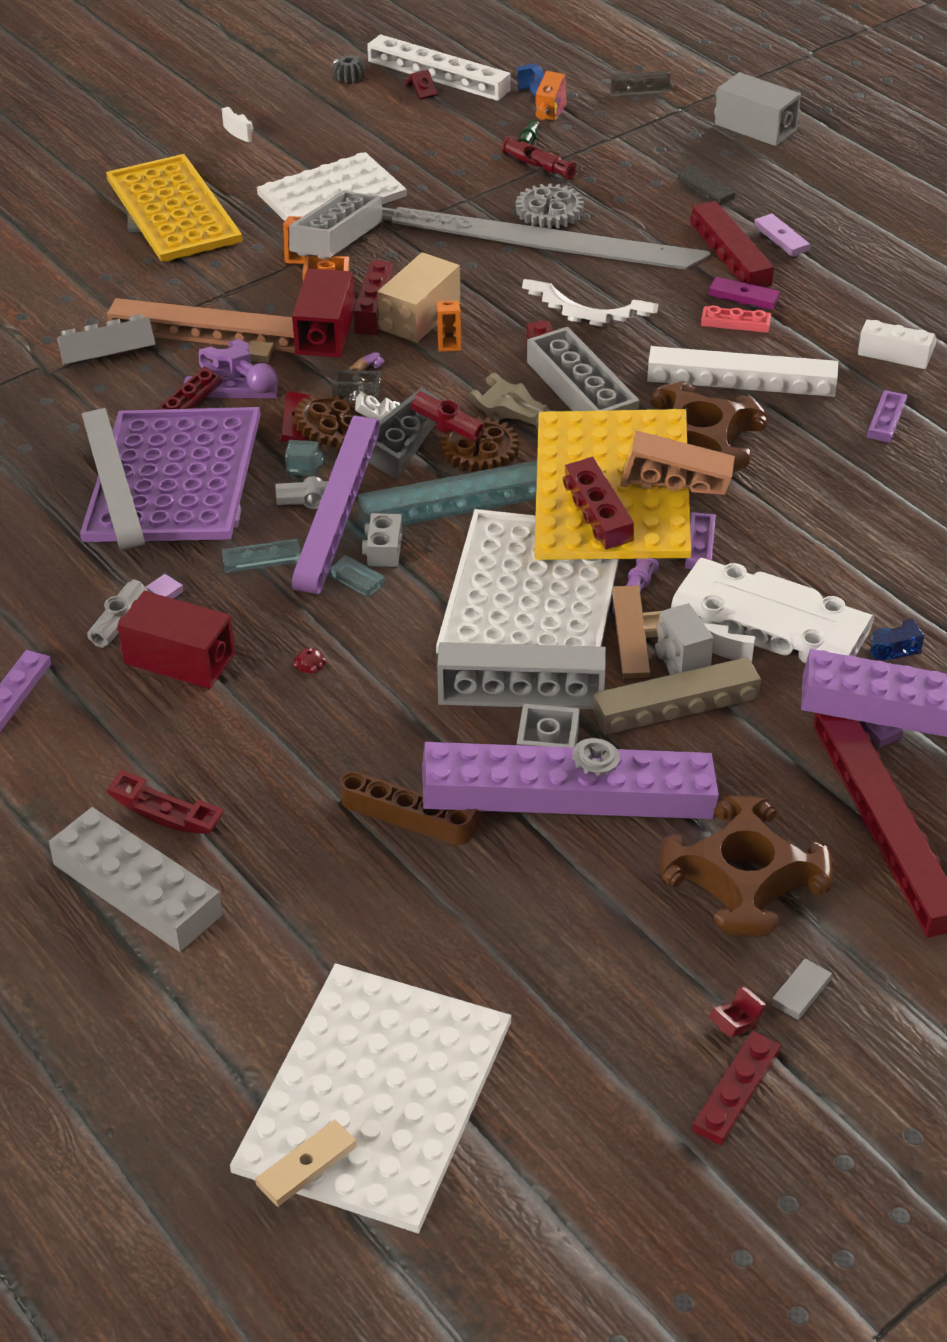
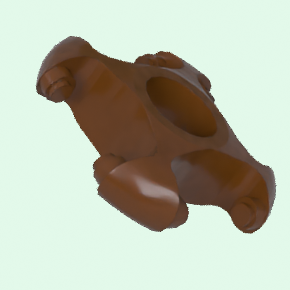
M685 381L674 382L657 388L650 399L651 406L656 409H686L687 444L735 456L733 473L746 468L752 455L748 448L731 447L732 441L743 431H761L768 424L765 410L750 395L747 397H737L736 402L709 398L696 394L695 387H692L691 384H686Z
M724 797L714 808V813L721 820H730V823L725 828L689 847H684L685 843L680 835L672 834L664 838L660 850V872L664 884L677 887L684 879H687L706 889L728 907L720 909L715 914L714 921L716 925L722 929L723 933L734 936H768L777 928L780 920L774 912H769L768 910L761 911L762 908L785 892L800 886H809L810 891L817 896L827 893L830 890L833 879V862L829 847L824 846L822 843L814 842L808 848L807 853H804L774 834L764 823L771 822L775 818L777 811L769 803L768 799L760 797ZM748 861L763 867V869L744 871L736 869L729 865V863Z

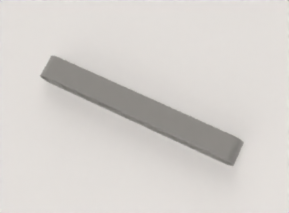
M106 408L82 413L119 549L122 551L145 545Z

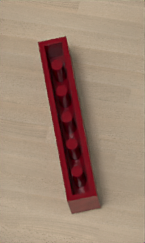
M716 201L694 205L692 207V215L690 216L691 226L697 230L701 238L709 244L710 248L715 251L720 260L729 268L730 272L738 278L739 282L760 287L772 286L774 266Z

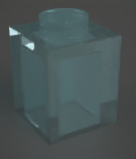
M289 440L285 454L287 474L316 476L318 466L322 467L323 452H319L318 442Z

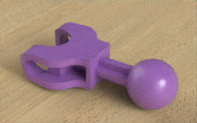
M240 339L229 341L228 349H216L213 347L199 349V364L201 368L206 366L220 376H228L232 379L246 376L249 387L257 393H267L276 385L277 374L273 367L266 363L252 365L249 344Z

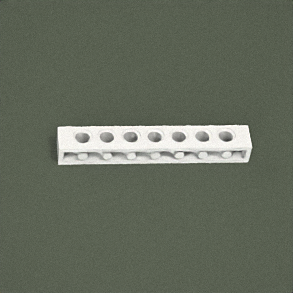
M379 35L368 43L369 62L408 74L429 69L432 80L497 101L510 91L509 72L384 35Z

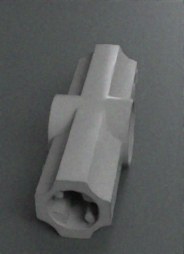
M312 476L300 483L276 484L277 506L304 504L309 509H318L328 481Z
M132 579L117 596L106 600L104 613L87 632L88 639L95 646L104 648L118 634L117 624L119 619L124 617L131 608L133 601L137 600L143 591H148L141 581Z

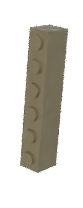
M746 657L593 693V715L603 734L608 735L758 699L761 678L750 659Z

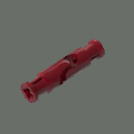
M511 136L505 137L502 141L501 152L505 155L511 154L522 162L536 167L540 166L552 174H560L566 180L572 179L576 173L577 166L573 161H564L558 155L545 152L523 141H515Z

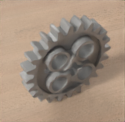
M551 183L548 184V187L540 184L539 188L532 186V190L526 188L525 192H520V196H517L516 215H520L519 219H525V223L532 222V226L538 224L541 228L547 226L548 229H551L552 226L559 228L560 225L567 227L568 223L574 224L575 220H580V216H583L584 201L583 197H580V193H575V189L568 190V186L560 188V184H557L555 187H552Z

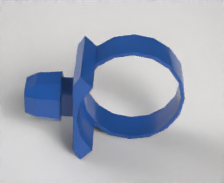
M536 63L518 66V90L530 88L531 93L535 96L544 77L541 67L537 66Z

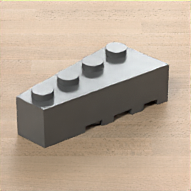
M422 387L379 421V435L369 463L398 480L435 425V421L411 409V403L419 391L440 401L439 397Z

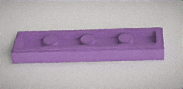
M186 376L184 384L193 376ZM222 377L223 382L206 397L277 398L279 381L277 378L276 385L271 391L257 393L249 387L247 377H237L234 379Z

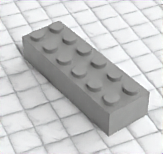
M342 191L289 225L290 251L297 252L300 256L317 255L320 259H330L334 254L340 252V250L349 246L350 243L382 222V196Z
M569 327L527 339V363L572 411L639 410V399Z
M439 642L437 662L438 705L523 707V704L593 709V693L604 691L605 647Z
M93 807L49 841L53 863L56 867L179 952L223 915L220 892Z

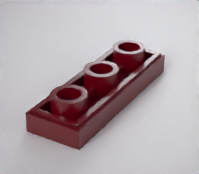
M204 366L158 406L157 410L193 409L223 382L222 376Z
M286 391L281 433L282 442H287L291 445H305L306 437H302L303 431L296 430L297 425L294 424V414L298 402L301 403L303 398L308 399L309 394Z

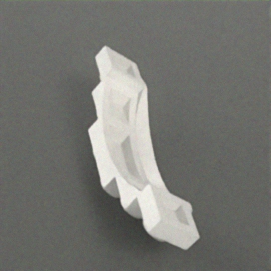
M524 279L522 285L523 289L529 290L528 294L542 296L543 292L542 301L548 302V307L561 309L563 306L562 315H567L568 320L581 322L582 319L590 320L589 324L596 326L610 323L611 318L626 322L627 318L634 317L635 310H637V315L650 317V313H657L659 305L641 300H632L631 304L622 308L609 310L594 309L577 304L566 298L551 283Z

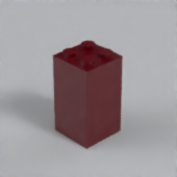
M307 268L292 314L295 355L341 358L355 308L353 271Z
M143 591L138 599L133 601L131 608L124 617L119 619L117 624L124 664L205 688H212L235 655L230 614L148 591Z

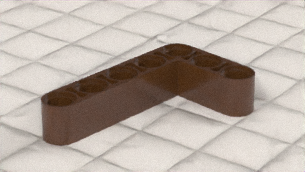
M348 772L340 779L341 803L345 808L455 845L465 844L472 838L487 812L477 811V809H423V793L358 772Z

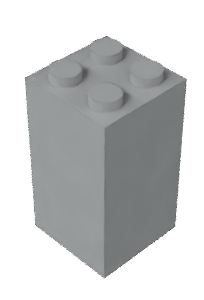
M741 72L717 88V101L714 111L716 125L777 146L797 130L801 93Z

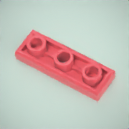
M709 306L703 308L701 326L769 333L771 313H766L762 310L745 311L740 308L725 309L718 306Z

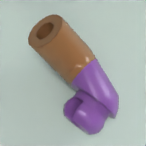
M377 352L371 353L354 363L350 367V371L353 375L358 376L371 364L374 368L378 369L384 363V359Z

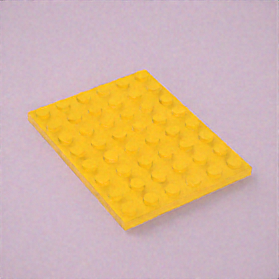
M686 409L539 412L535 560L691 558L689 488L671 491L666 486L653 485L652 489L642 488L641 484H630L629 487L620 486L624 463L635 431L687 443ZM592 456L634 522V541L607 550L604 549L600 541L595 540L591 525L585 523L581 508L575 506L572 493L566 491L562 477L565 476V465Z

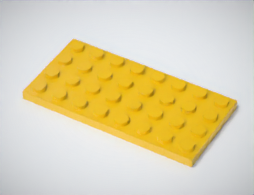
M185 154L106 172L108 182L161 262L172 261L175 258L192 256L195 253L212 251L215 248L232 246L235 243L243 242L241 232Z

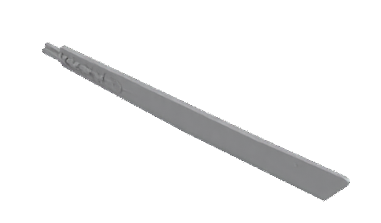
M382 207V220L392 221V223L540 249L684 270L710 257V252L705 250L402 207L397 209Z

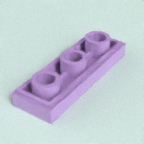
M774 214L755 219L754 226L786 251L788 255L798 256L803 252L809 251L810 243Z

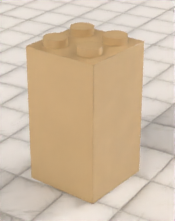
M423 252L419 254L377 291L379 329L416 343L419 342L437 325L436 302L459 301L460 304V265Z

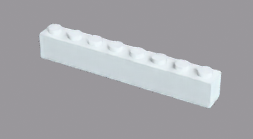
M651 346L647 382L674 383L685 381L686 384L696 386L835 397L838 361Z

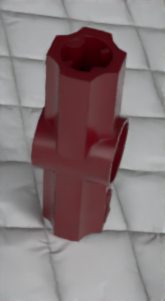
M419 391L411 403L413 411L435 421V427L441 432L450 433L454 431L476 442L483 431L484 423L460 412L459 405L454 401H439Z

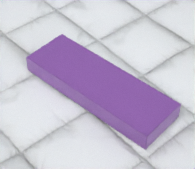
M884 390L868 429L867 438L891 443L906 404V394Z
M690 514L691 558H686L685 569H693L700 558L712 561L715 514Z

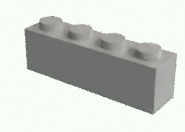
M142 314L129 317V321L121 323L120 319L106 322L107 326L98 328L97 324L84 326V331L75 333V329L61 331L62 336L57 337L63 365L155 345L149 317L143 318Z

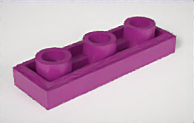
M716 277L709 287V295L715 296L720 300L737 301L739 304H750L764 310L773 309L780 295V291L720 277Z

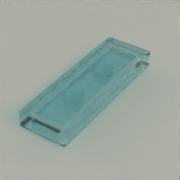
M297 539L222 550L225 573L296 563L301 555Z

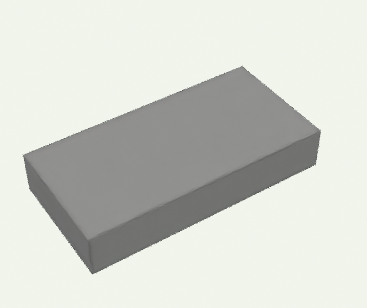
M804 959L772 998L771 1005L799 1021L831 981L832 973Z

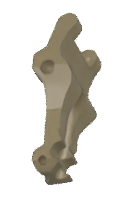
M491 373L486 378V382L491 388L484 395L478 390H473L468 394L469 401L485 412L486 416L490 417V420L493 422L504 418L518 419L535 425L538 430L539 412L550 411L547 405H542L540 402L532 399L523 384L508 383L496 373Z

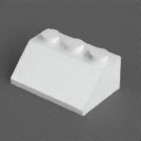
M866 320L861 331L858 355L926 369L937 339L934 333H929L925 330H915L901 325L886 324L878 320Z

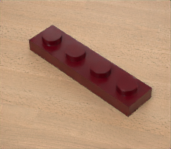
M752 1031L694 1121L692 1131L722 1146L779 1055L781 1044Z

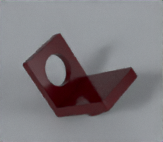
M429 69L410 74L405 84L406 86L414 84L419 99L437 95Z

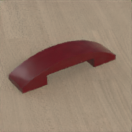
M124 770L118 773L107 788V793L131 811L155 823L179 831L199 834L211 833L224 814V809L199 799L192 805L147 787V779Z

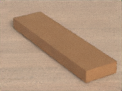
M639 585L613 586L612 595L622 679L649 678L650 668Z

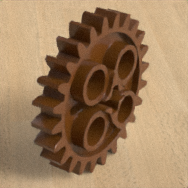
M317 393L316 398L309 395L308 399L303 398L301 403L298 402L294 414V424L297 425V431H303L302 437H310V443L317 441L318 447L324 444L327 450H330L332 446L339 451L353 416H366L355 411L356 402L348 403V398L340 400L339 395L331 398L329 393L326 394V397Z
M477 417L476 420L484 423V428L476 442L454 431L441 436L442 458H446V463H452V468L460 466L461 472L469 469V473L472 474L475 470H478L479 474L482 475L483 470H487L491 474L493 468L501 471V465L509 467V461L514 462L515 456H518V434L514 433L513 427L507 428V423L499 425L498 419L490 422V417H487L485 421Z

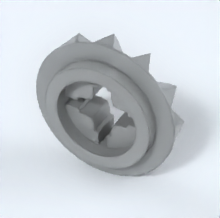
M589 738L577 743L572 756V760L576 762V768H583L585 775L593 772L597 777L601 773L609 775L612 770L617 769L620 759L618 750L611 743L597 738Z

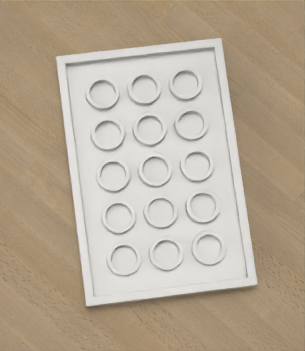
M366 152L358 153L346 159H339L337 162L324 164L312 170H305L293 176H286L281 180L267 182L265 185L257 187V194L284 221L288 216H305L342 191L382 196V204L407 196L406 188Z

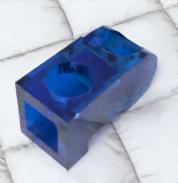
M913 618L903 620L901 627L892 629L879 628L873 632L870 654L878 660L897 659L921 654L924 634Z

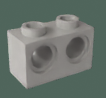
M371 513L370 524L365 523V539L367 540H363L362 555H367L368 566L398 567L402 540L401 514Z

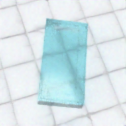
M344 556L329 568V575L366 596H370L385 584V576L348 556Z

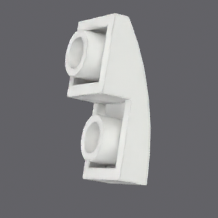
M230 107L222 108L224 128L233 136L246 142H252L251 133L254 132L252 122L248 121L244 114L238 116L236 113L234 114Z
M360 392L356 397L355 411L368 418L380 421L400 404L388 398H385L380 404L373 396Z
M704 623L714 637L712 653L732 660L748 657L752 663L755 636L728 633L729 626Z

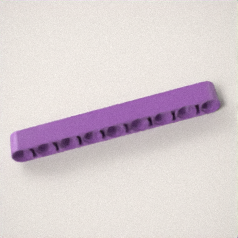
M353 416L294 570L292 589L295 591L320 594L379 435L380 422L378 419Z

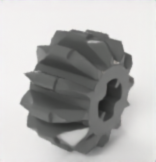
M352 54L349 56L344 55L343 57H337L333 61V75L340 83L354 84L355 81L359 82L364 78L365 64L359 56H352Z

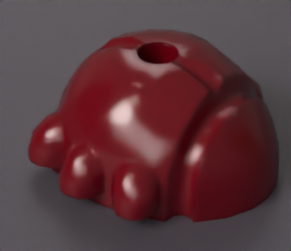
M305 648L295 656L293 666L301 672L315 674L324 668L323 665L327 664V661L320 650Z

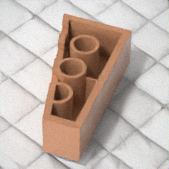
M636 430L624 463L620 486L629 487L630 484H641L642 488L652 489L653 485L666 486L671 491L690 488L691 492L725 495L732 478L735 456Z

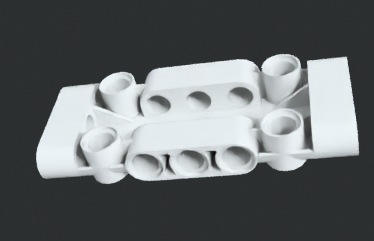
M700 558L676 591L671 608L690 603L703 623L729 626L728 633L755 636L754 645L780 655H789L793 649L798 650V657L804 663L807 661L810 649L856 656L867 638L874 620V616L845 606V602L839 597L828 596L823 599L821 594L812 588L764 572H756L752 575L747 573L744 566L737 563H730L725 566L705 558Z

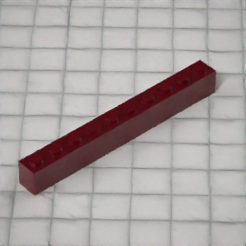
M815 713L813 728L927 938L947 934V877L941 868L940 859L931 851L925 833H921L917 826L914 813L909 812L902 792L898 791L895 787L892 774L889 770L886 771L879 751H875L871 744L868 732L863 730L858 720Z

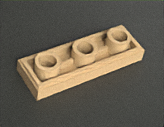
M334 1119L256 1177V1185L278 1207L357 1147V1140Z

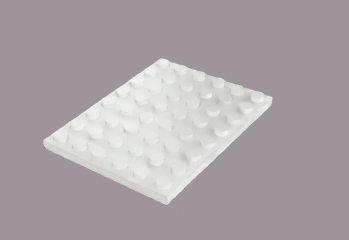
M475 509L438 637L436 653L439 651V642L602 647L619 559L535 560L536 516Z
M335 963L230 1164L231 1173L255 1180L256 1177L335 1119L357 1140V1147L296 1194L419 1234L511 1024V1015Z

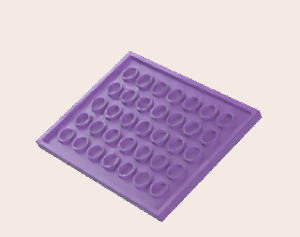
M259 407L129 410L118 412L112 432L144 541L231 539L261 415ZM99 475L80 532L82 542L117 541Z

